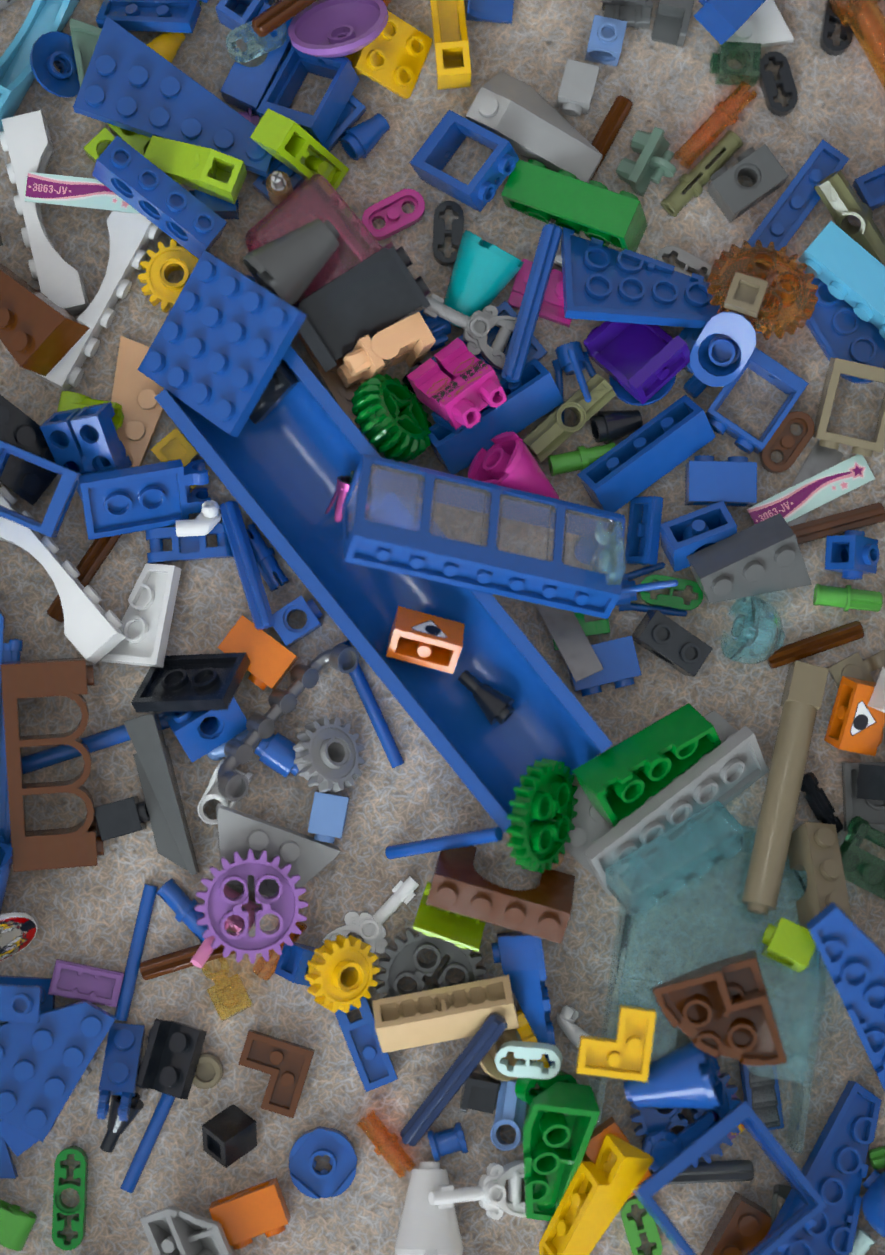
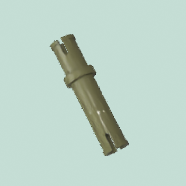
M728 130L725 136L688 174L685 173L679 178V184L661 201L663 209L671 216L676 217L693 197H699L703 193L702 188L710 180V177L722 168L733 154L743 146L741 138L733 131ZM719 153H722V155L709 167V169L706 170L705 168L716 158V156ZM696 178H699V179L692 185V187L683 195L682 193L684 192V190H685Z

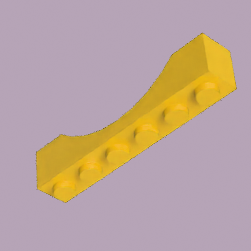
M430 0L438 90L471 87V63L464 0Z

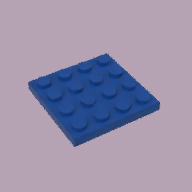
M204 250L138 370L226 433L238 437L307 315L217 256Z

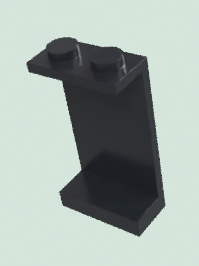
M390 242L294 305L295 308L307 315L298 331L325 372L335 367L339 358L352 351L360 338L366 335L372 338L376 333L391 326L423 305L424 308L430 306L426 296L431 294V291L421 275L414 279L408 269L413 263L402 246L396 249L393 243Z

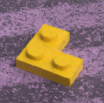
M620 1005L615 1039L580 1035L576 1072L578 1074L647 1082L656 1010Z

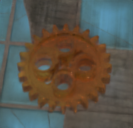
M758 239L754 247H751L744 240L741 248L732 244L729 252L723 250L719 259L715 260L707 280L710 283L707 293L713 295L710 302L711 305H720L717 314L731 312L732 310L724 308V302L735 272L768 282L776 273H779L773 279L771 285H768L757 318L739 312L736 313L743 315L752 323L756 335L758 332H762L765 340H769L772 332H774L779 339H782L786 331L790 335H794L798 327L802 329L813 314L814 306L818 301V297L815 296L818 286L811 284L815 275L811 273L805 274L806 263H796L797 253L788 257L786 255L787 247L785 246L777 251L772 241L765 248Z

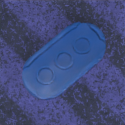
M803 271L794 286V304L829 362L830 358H839L885 369V339L879 334V329L871 322L860 319L854 313L853 307L844 299L840 300L834 297L829 292L828 286L819 278L808 276ZM840 374L842 378L853 383L868 384L875 382Z

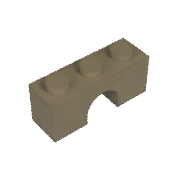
M804 822L792 832L788 849L790 870L806 871L807 874L806 891L796 901L799 925L808 929L806 924L833 901L852 919L836 825Z

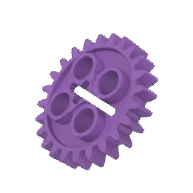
M248 849L246 858L241 859L239 853L234 851V862L229 863L227 859L221 857L223 865L221 870L213 866L209 867L214 876L212 880L202 877L201 882L208 888L206 891H196V896L203 899L204 903L195 905L194 909L198 912H204L205 915L197 919L196 922L197 925H208L202 936L203 938L214 936L211 948L215 949L222 944L224 946L223 957L226 958L233 950L236 952L237 962L242 960L244 954H248L251 964H254L256 954L259 953L262 954L265 961H269V950L273 949L277 954L281 955L282 950L279 944L284 942L292 946L293 942L289 934L291 932L295 934L302 933L295 923L296 921L307 920L305 915L299 913V909L307 907L308 902L298 899V896L305 893L306 889L305 887L294 886L301 877L299 874L290 877L287 875L292 867L289 863L281 868L278 867L280 856L276 855L269 862L267 861L266 850L260 853L259 858H254L252 849ZM249 875L254 876V899L256 903L261 904L260 907L254 910L255 935L253 937H250L248 934L249 914L246 908H242V904L248 903L247 878ZM265 879H274L278 884L276 893L269 897L261 895L259 893L260 883ZM231 880H238L243 884V892L236 898L227 897L223 891L226 883ZM266 914H274L278 917V925L273 931L268 932L260 928V920ZM232 915H238L244 920L242 929L236 933H231L224 927L226 919Z

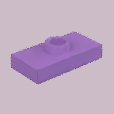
M56 959L48 994L80 1001L87 1000L90 1003L116 1008L124 973Z

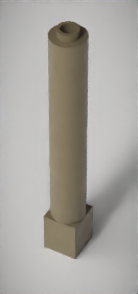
M797 660L789 667L780 705L783 708L741 901L743 904L748 905V912L759 915H768L769 910L774 911L777 907L817 711L822 705L829 671L828 668Z

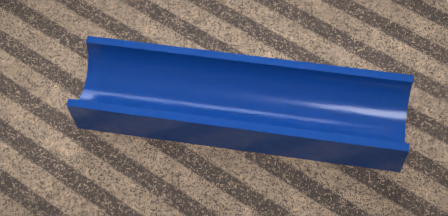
M291 345L282 361L299 382L263 421L254 424L248 418L238 437L226 433L168 390L164 389L154 397L503 832L511 825V820L507 819V815L512 813L513 807L509 802L516 799L514 787L521 786L520 775L527 776V766L534 767V761H541L542 758L564 762V766L570 767L569 774L572 775V770L603 753L613 745L492 594L343 561V520L336 522L334 519L337 498L329 513H324L336 492L337 477L342 475L354 477L363 453L380 457V455ZM386 492L380 507L372 513L365 514V517L370 521L419 531L422 507L414 498ZM350 512L351 529H352L353 524H354V521H353V512ZM430 518L429 532L432 535L445 537ZM398 606L465 624L463 646L453 674L386 657L389 634ZM465 670H468L482 684H486L515 700L512 704L515 711L503 724L497 721L491 725L475 701L473 694L458 681L459 676Z

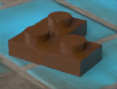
M250 1029L238 1064L271 1075L261 1104L262 1109L294 1118L315 1050Z

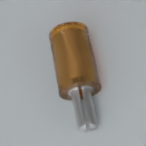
M274 171L266 180L269 198L275 206L287 207L294 199L291 179L288 174L282 171Z

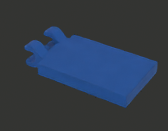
M179 459L78 476L88 540L176 525V520H189V514L200 513L202 504L207 500H211L210 497L208 498L207 488H197L190 493L189 486L209 483L208 470L205 469L204 460L191 461L185 467H183L182 461Z

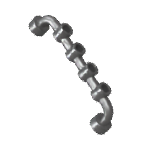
M339 644L333 649L324 651L316 656L308 666L297 664L292 668L290 678L293 683L286 691L275 689L270 693L268 702L271 708L264 716L253 714L248 718L246 727L249 733L243 740L231 739L226 743L224 754L227 758L223 761L217 773L218 791L221 796L231 801H239L245 797L249 789V781L244 775L234 771L239 764H246L251 760L253 755L252 749L262 738L267 739L272 736L277 720L283 713H291L296 708L298 696L305 688H313L317 684L318 674L326 665L330 664L333 669L345 674L354 671L359 663V653L355 648Z

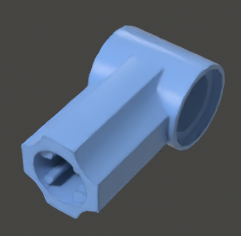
M516 1080L500 1081L501 1086L498 1092L495 1120L490 1131V1139L493 1145L502 1151L512 1150L523 1142L522 1127L526 1119L528 1104L516 1096ZM504 1124L511 1125L516 1131V1138L513 1143L505 1142L500 1136V1130Z

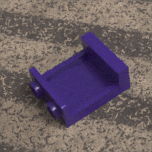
M605 321L599 327H595L583 342L589 357L642 405L690 362L691 354L687 343L678 335L673 339L658 325Z

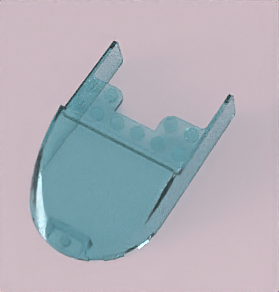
M728 822L702 823L625 884L618 910L600 1037L616 1038L620 1005L655 1009L657 1013L650 1060H658L674 1051L678 1027L674 1028L665 1017L657 1003L652 990L653 987L708 964L755 950L788 1063L770 1066L746 1065V1067L753 1074L761 1077L794 1081L786 1144L794 1153L802 1154L821 1015L824 1016L826 965L816 946L807 968L798 973L761 955L765 944L761 943L760 940L769 923L774 925L781 917L799 925L796 901L806 891L807 874L806 871L790 870L787 854L776 910H769L768 915L748 912V905L743 904L741 901L757 829ZM595 1076L593 1093L600 1110L596 1123H601L607 1077Z

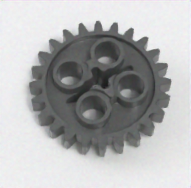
M407 928V939L405 941L397 935L394 937L397 945L396 949L391 946L385 947V952L390 959H379L378 964L386 970L377 973L376 978L385 981V983L378 985L376 992L386 993L387 995L383 998L421 992L425 987L424 975L431 977L446 954L450 956V959L437 974V982L439 984L431 983L427 990L483 980L478 977L486 973V967L476 966L482 960L481 953L471 955L470 953L473 951L471 949L459 948L454 943L437 937L425 936L420 931L419 934L415 935L410 928ZM424 948H430L436 953L437 957L431 963H423L417 957L418 952ZM452 968H459L464 972L465 976L460 982L452 983L445 976L447 971ZM405 976L412 977L417 982V986L411 991H404L398 986V981Z

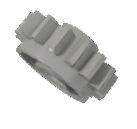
M323 717L304 726L305 731L297 734L299 739L297 745L293 746V750H295L294 764H297L300 771L299 776L304 777L308 781L309 787L319 786V792L322 793L329 790L331 793H335L354 785L353 779L362 775L357 766L365 764V760L359 757V752L365 748L362 745H357L355 742L360 735L358 733L351 735L349 733L351 724L346 723L340 726V718L338 717L330 720L328 717Z

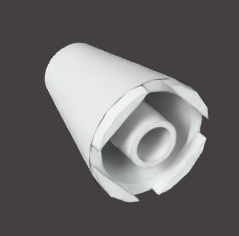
M419 1162V1169H412L394 1246L395 1255H463L464 1248L455 1206L454 1208L440 1209L438 1205H430L428 1200L430 1191L438 1190L440 1185L450 1184L447 1169H440V1162Z

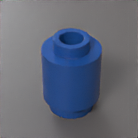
M279 732L276 735L273 733L267 739H262L254 751L260 757V762L284 778H287L290 773L296 777L300 772L297 764H294L295 750H293V746L297 744Z

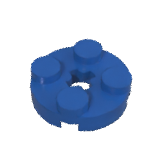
M320 1126L303 1133L296 1140L289 1154L290 1176L295 1187L304 1195L315 1199H320V1197H336L346 1191L356 1175L358 1157L353 1143L345 1134L334 1128ZM325 1154L328 1155L332 1168L329 1171L325 1168L321 1169V1171L316 1170L317 1161L314 1158L317 1155L321 1157L325 1156Z

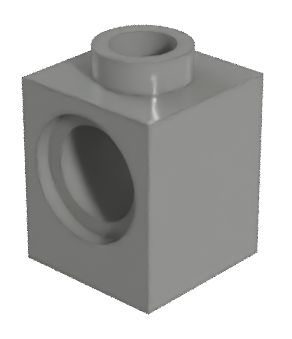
M567 58L556 107L562 108L561 111L569 116L578 117L581 113L588 115L600 66Z

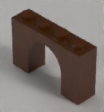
M467 846L440 851L426 901L427 905L559 944L562 943L571 916L575 876L553 869H545L544 873L540 872L536 888L513 890L493 884L478 874L473 865L477 847Z

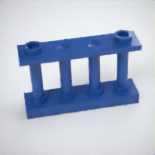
M0 975V1021L39 1023L40 1012L48 1011L55 1007V995L48 994L52 978Z

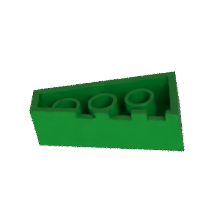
M519 159L501 193L507 207L546 224L551 219L556 220V225L574 230V233L578 235L581 231L590 240L592 237L604 241L603 246L606 247L611 244L623 250L627 249L636 252L648 225L641 202L634 194L626 191H620V193L610 191L604 184L594 180H590L589 183L578 180L574 174L565 170H559L557 173L547 169L544 164L533 159H529L528 162Z
M688 703L575 768L572 772L592 806L614 828L620 820L631 815L647 799L658 794L674 778L685 773L701 757L709 754L722 743L714 726Z

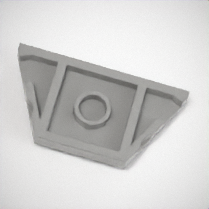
M217 803L216 816L220 870L223 868L221 857L232 863L234 862V851L239 853L241 859H245L248 849H252L254 858H259L260 853L266 850L267 861L270 862L276 855L280 856L278 867L281 868L289 863L292 867L287 875L290 877L299 874L301 878L294 886L303 887L340 853L339 847L316 841L313 837ZM249 875L247 885L248 889L254 891V876ZM265 879L259 885V893L266 896L274 895L278 889L277 881L274 879ZM238 880L229 881V883L243 887V884Z

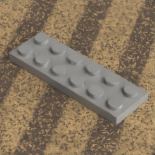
M746 725L736 733L728 736L721 745L709 754L701 757L694 766L682 775L674 778L667 787L655 796L647 799L640 808L628 817L620 820L613 829L601 838L593 841L583 851L601 887L609 896L769 772L755 734Z

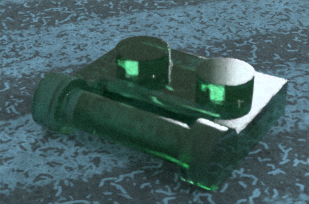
M856 816L849 822L848 834L840 846L845 880L885 900V860L859 847L863 839H866L885 849V834L869 826L867 820Z

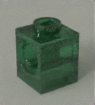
M726 41L722 45L720 44L717 53H712L710 59V73L716 74L715 84L755 87L760 77L761 43ZM730 59L737 60L741 63L742 68L732 69L727 64V61Z

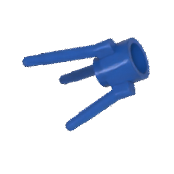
M579 341L557 347L555 349L557 359L553 360L552 364L555 371V384L563 400L562 371H565L566 375H576L585 401L587 403L591 402L592 399L582 372L586 369L590 378L596 374L590 362L588 352H583L581 342ZM563 410V412H562V414H561V420H562L563 424L565 425V420H564L565 412H564V410Z
M664 562L622 574L621 596L615 605L619 606V612L631 610L647 613L648 610H658L664 615L687 616V611L631 603V601L637 600V592L676 587L678 585L677 580L637 585L635 580H632L665 568Z

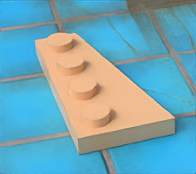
M120 336L111 402L122 405L124 420L122 427L118 428L116 432L125 447L126 456H129L131 460V468L142 466L164 412V409L154 397L163 391L164 388L138 370L150 347Z

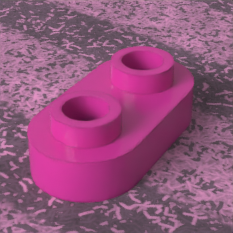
M403 189L368 207L362 216V226L365 234L373 240H385L418 223L425 213L424 199L416 190ZM408 203L415 207L414 211L409 214L402 210V207ZM376 219L385 221V226L381 229H376L372 224Z

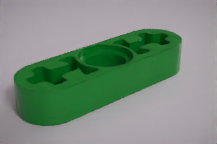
M78 1146L64 1148L55 1160L52 1239L54 1244L62 1250H73L78 1247L84 1239L86 1232L88 1156ZM70 1154L74 1155L76 1161H80L81 1165L76 1166L73 1171V1179L80 1178L81 1183L77 1181L61 1182V1178L67 1179L69 1177V1166L63 1165V1161ZM67 1188L75 1189L80 1196L79 1204L74 1207L66 1206L61 1199L62 1191ZM60 1213L64 1215L79 1213V1218L74 1216L71 1220L72 1231H77L78 1235L71 1239V1242L66 1241V1235L60 1234V1231L64 1230L67 1225V1216L61 1218Z

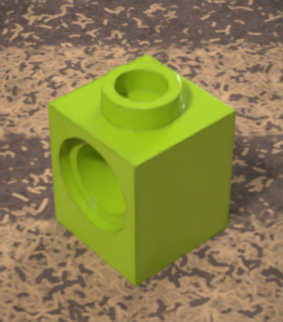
M783 917L776 921L774 925L769 923L760 940L761 943L765 944L761 955L798 973L807 968L816 947L808 929Z

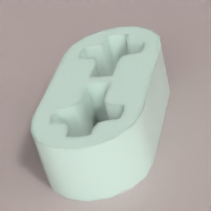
M524 1041L505 1042L498 1049L495 1057V1065L503 1075L534 1079L553 1078L559 1072L563 1061L562 1053L556 1046L549 1043ZM511 1051L514 1052L515 1058L526 1060H517L515 1066L509 1065V1060L503 1059V1057H506L508 1052ZM543 1054H548L549 1060L555 1062L551 1063L550 1068L547 1069L544 1068L543 1062L532 1060H540Z

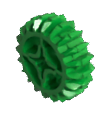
M377 374L371 379L365 380L354 391V396L351 398L354 406L351 410L357 416L355 423L360 425L361 433L366 435L369 439L368 442L376 447L378 453L383 452L389 460L393 458L394 461L408 462L409 460H414L431 445L430 438L428 437V434L431 433L429 428L432 426L427 420L429 415L424 412L423 404L418 402L416 394H412L406 384L401 385L399 379L396 377L392 379L388 374L383 376Z

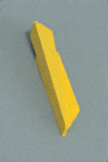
M606 1134L595 1165L591 1161H581L539 1242V1255H589L631 1195L632 1190L636 1188L653 1163L654 1159L652 1156L613 1134Z

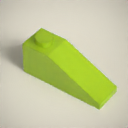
M269 108L250 136L265 151L330 197L334 195L349 170L295 121Z

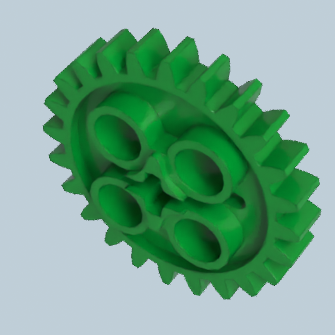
M542 758L541 761L535 760L534 767L527 766V776L520 775L521 786L514 787L516 799L510 800L509 804L513 807V811L507 815V819L511 820V825L506 829V833L511 834L507 846L513 847L510 856L516 858L515 864L521 866V869L544 873L545 869L551 870L552 863H559V854H565V842H571L569 832L570 830H575L572 818L578 815L576 811H573L574 806L578 803V799L573 797L577 786L572 785L575 776L569 774L570 767L564 766V762Z

